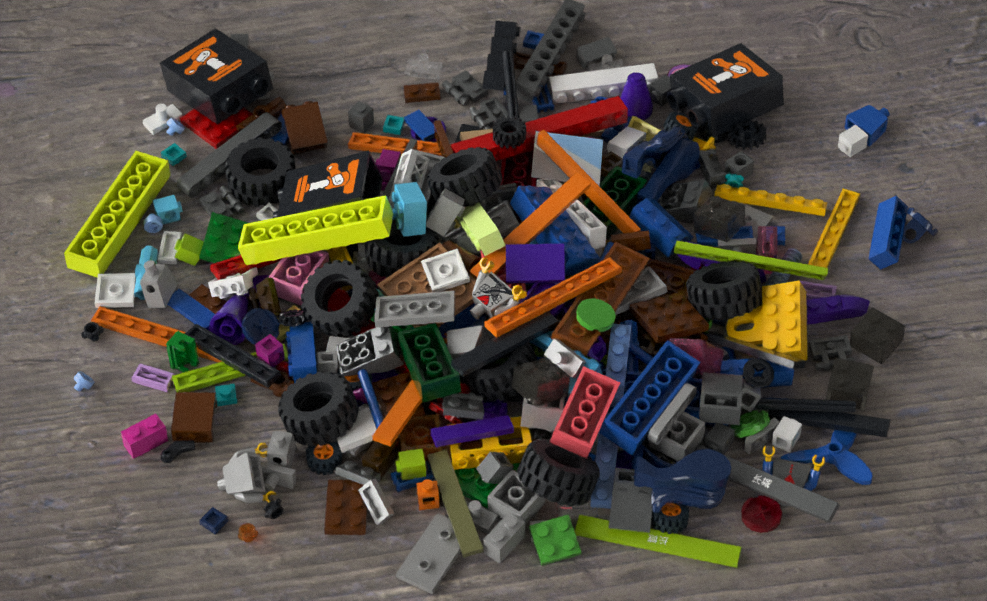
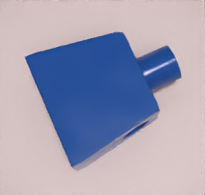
M867 105L846 115L845 129L848 130L857 125L868 134L867 145L870 147L886 131L887 117L890 115L889 111L884 107L878 111L872 105Z

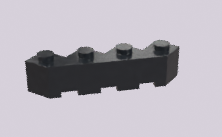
M495 21V32L491 40V51L488 54L487 70L484 71L482 89L506 91L502 54L504 51H512L513 56L517 53V37H520L521 27L518 26L517 22Z

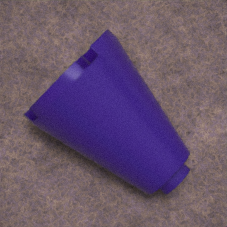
M638 72L629 74L620 98L628 108V117L636 116L646 120L653 113V103L645 76Z
M241 295L232 296L211 318L209 331L233 345L243 342L245 335L241 325L243 318L248 313V300Z

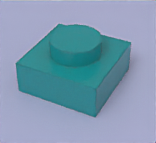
M387 115L383 125V132L401 135L405 124L404 117Z
M174 143L161 152V157L168 160L170 165L175 166L184 160L187 154Z
M235 383L215 386L218 406L237 404Z

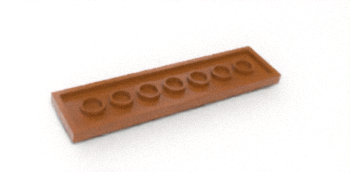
M618 242L613 244L603 260L609 257L622 267V273L578 295L551 336V339L557 338L569 348L580 351L585 356H587L602 332H598L595 329L591 331L581 326L576 318L578 305L583 300L596 298L608 303L616 312L650 259Z

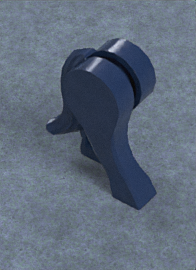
M676 127L669 132L666 130L659 131L651 140L642 142L623 155V174L637 179L645 163L656 169L646 187L637 193L636 205L645 198L654 199L658 202L667 187L676 181L688 178L694 171L699 159L700 147L697 142L687 139L684 128Z
M640 445L635 453L631 455V469L634 470V486L652 488L651 501L654 513H658L666 503H679L700 509H711L717 507L722 502L731 472V464L718 451L700 449L686 455L675 464L659 459L643 445Z

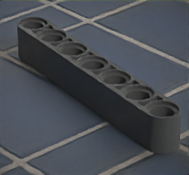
M268 112L262 114L183 174L177 181V188L190 198L197 196L226 173V159L235 147L238 148L240 143H246L249 139L272 138L281 130L282 123Z

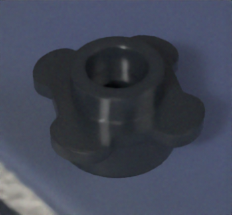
M95 322L87 323L81 336L93 342L98 341L99 335L104 332V328Z
M281 499L272 500L266 504L263 509L265 511V518L276 519L282 515L284 508L281 506Z

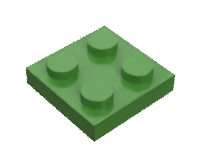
M569 514L529 526L541 566L581 555V549Z

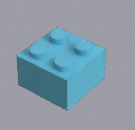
M418 183L395 184L394 192H392V202L394 203L392 211L397 229L401 231L403 237L426 234L427 201Z

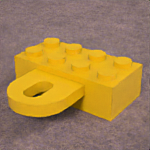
M793 281L762 286V306H758L743 316L729 319L726 326L728 336L755 345L763 344L764 348L805 361L808 360L806 290L801 282ZM754 323V327L750 330L736 331V328L741 324Z

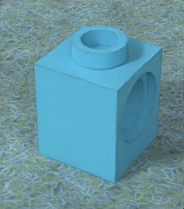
M175 195L153 200L155 214L161 217L162 224L181 220L180 212H183L181 202L176 201Z

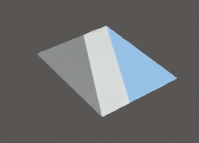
M535 131L531 177L567 182L570 178L536 144L539 131ZM548 133L600 185L603 140Z

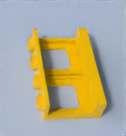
M522 417L510 418L514 426V433L479 439L482 440V448L460 450L458 444L461 443L451 444L450 451L454 470L478 467L489 452H503L511 463H520L528 444L532 442L529 428L521 426ZM521 437L523 439L521 444L505 446L499 444V440Z

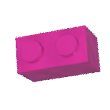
M157 414L121 431L124 447L133 459L168 441L166 426Z

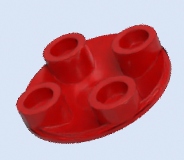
M430 402L431 404L428 408L453 424L464 423L461 417L443 415V403Z

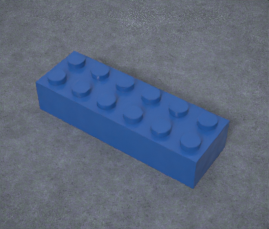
M518 186L510 205L523 222L553 192L545 186ZM566 210L535 238L538 244L564 243L565 275L574 276L600 261V257L595 252V249L587 241Z
M667 340L603 421L599 433L633 455L682 387L693 378L701 362Z

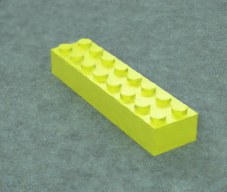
M139 151L133 153L64 252L67 268L97 278L98 274L105 273L171 176L168 160Z
M385 195L244 224L238 250L245 264L251 265L360 242L365 243L375 239H384L390 236L393 211Z

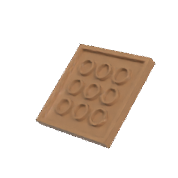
M438 243L378 283V289L384 296L432 293L421 261L448 251ZM469 273L470 282L444 290L455 291V316L474 303L472 292L476 280ZM438 322V323H436V324H437V326L439 327V326H441V325L444 324V323H443V322ZM412 324V326H413L414 328L420 327V326H424V325H428V324Z

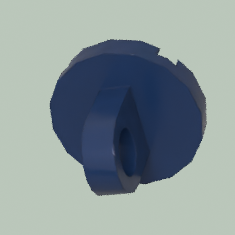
M913 207L906 211L912 219L904 227L902 238L906 243L910 244L918 241L926 231L933 237L938 233L936 228L932 230V224L918 212L913 213L915 210ZM908 229L916 231V237L912 240L907 239L905 236V232Z
M254 308L242 320L243 334L254 345L269 334L275 338L279 336L280 325L278 319L270 310Z

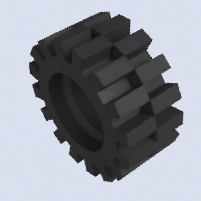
M503 116L501 120L497 119L493 123V141H495L496 145L500 144L502 148L506 146V149L512 146L513 149L515 145L519 147L521 143L524 144L526 140V125L521 118L516 119V116L504 118Z

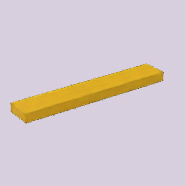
M842 189L808 265L829 267L860 199V193Z

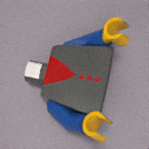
M766 446L763 448L762 453L765 456L763 461L764 472L809 491L816 488L821 473L819 469L825 465L824 457L822 463L816 464L817 455H814L812 458L814 468L812 469V465L778 458H774L771 461V457L775 454V448L772 447L771 455L766 454ZM779 502L781 506L788 507V505Z

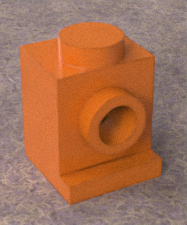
M426 479L421 483H417L419 510L440 508L437 481ZM434 497V501L423 502V498Z

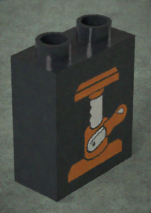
M216 28L160 62L167 90L217 125L274 89L267 61Z
M742 43L670 75L671 91L667 92V101L674 111L680 110L683 114H687L690 124L695 129L701 128L711 137L718 136L735 128L738 123H746L784 105L783 76Z
M370 151L287 171L284 187L278 190L279 210L273 213V218L380 197L383 177Z

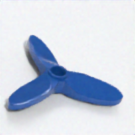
M834 430L831 442L827 445L815 449L791 452L780 457L783 460L808 464L813 463L812 458L814 455H817L815 462H822L824 457L826 463L834 464L843 475L861 485L872 483V472L857 455L848 451L857 433Z

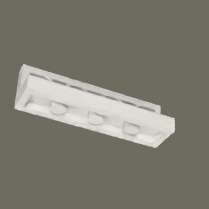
M413 149L401 155L388 200L391 208H394L392 192H394L395 184L412 183L411 175L415 173L418 180L417 183L420 189H422L430 159ZM416 158L423 162L421 169H418L415 163Z

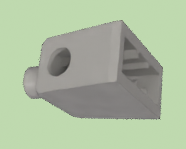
M152 260L144 263L145 273L140 280L148 308H165L178 283L167 265L155 264Z
M482 325L447 331V347L452 359L489 341V336Z
M273 431L267 451L268 463L291 469L297 449L292 433Z

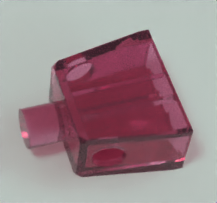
M758 226L756 255L777 259V226ZM764 270L765 274L773 273V271Z

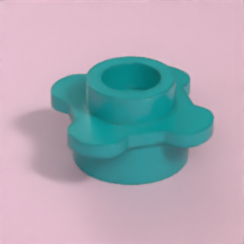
M737 174L726 175L727 181L725 184L734 188L743 187V176Z

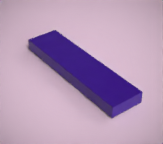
M509 415L431 429V436L436 447L514 433V426Z

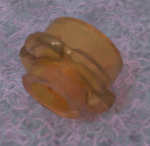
M251 523L241 525L238 531L239 540L250 543L254 538H257L258 531L255 530V526Z

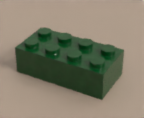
M615 166L599 186L629 216L633 207L636 206L637 193L646 187L647 180L641 177L636 179L623 174L622 168ZM588 197L582 204L607 227L606 239L608 241L618 227Z
M436 323L398 332L401 354L422 402L461 392L460 375L451 366L453 359Z

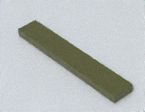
M447 449L428 454L427 458L435 481H437L439 492L463 558L482 553L483 546Z

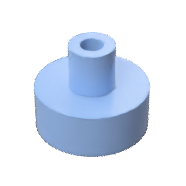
M171 117L167 121L170 128L166 132L172 136L175 132L181 134L184 131V125L177 119Z
M154 213L149 214L143 221L144 229L149 233H157L163 228L161 217Z
M78 371L74 377V380L77 382L74 388L79 392L83 388L90 389L95 383L90 376L81 371Z

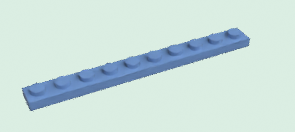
M613 324L611 327L606 376L620 382V385L606 417L624 396L631 325ZM600 433L595 461L599 467L600 477L591 496V507L611 509L618 445Z

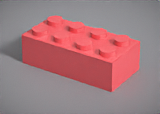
M583 366L555 427L550 443L587 459L620 382Z

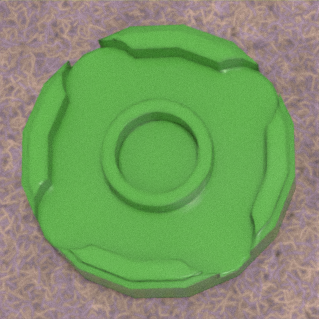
M596 298L583 300L578 305L576 311L577 321L581 326L591 331L593 329L598 330V332L609 330L613 326L616 317L614 309L608 303Z
M753 410L741 415L739 425L731 424L730 428L735 430V437H748L767 427L770 418L764 410L761 413H758V410Z

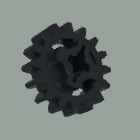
M750 120L746 123H738L735 128L727 131V140L731 146L736 145L737 149L741 147L745 150L749 147L752 150L754 146L759 148V144L763 145L764 140L767 139L766 127H763V123L758 124L757 120L754 122Z

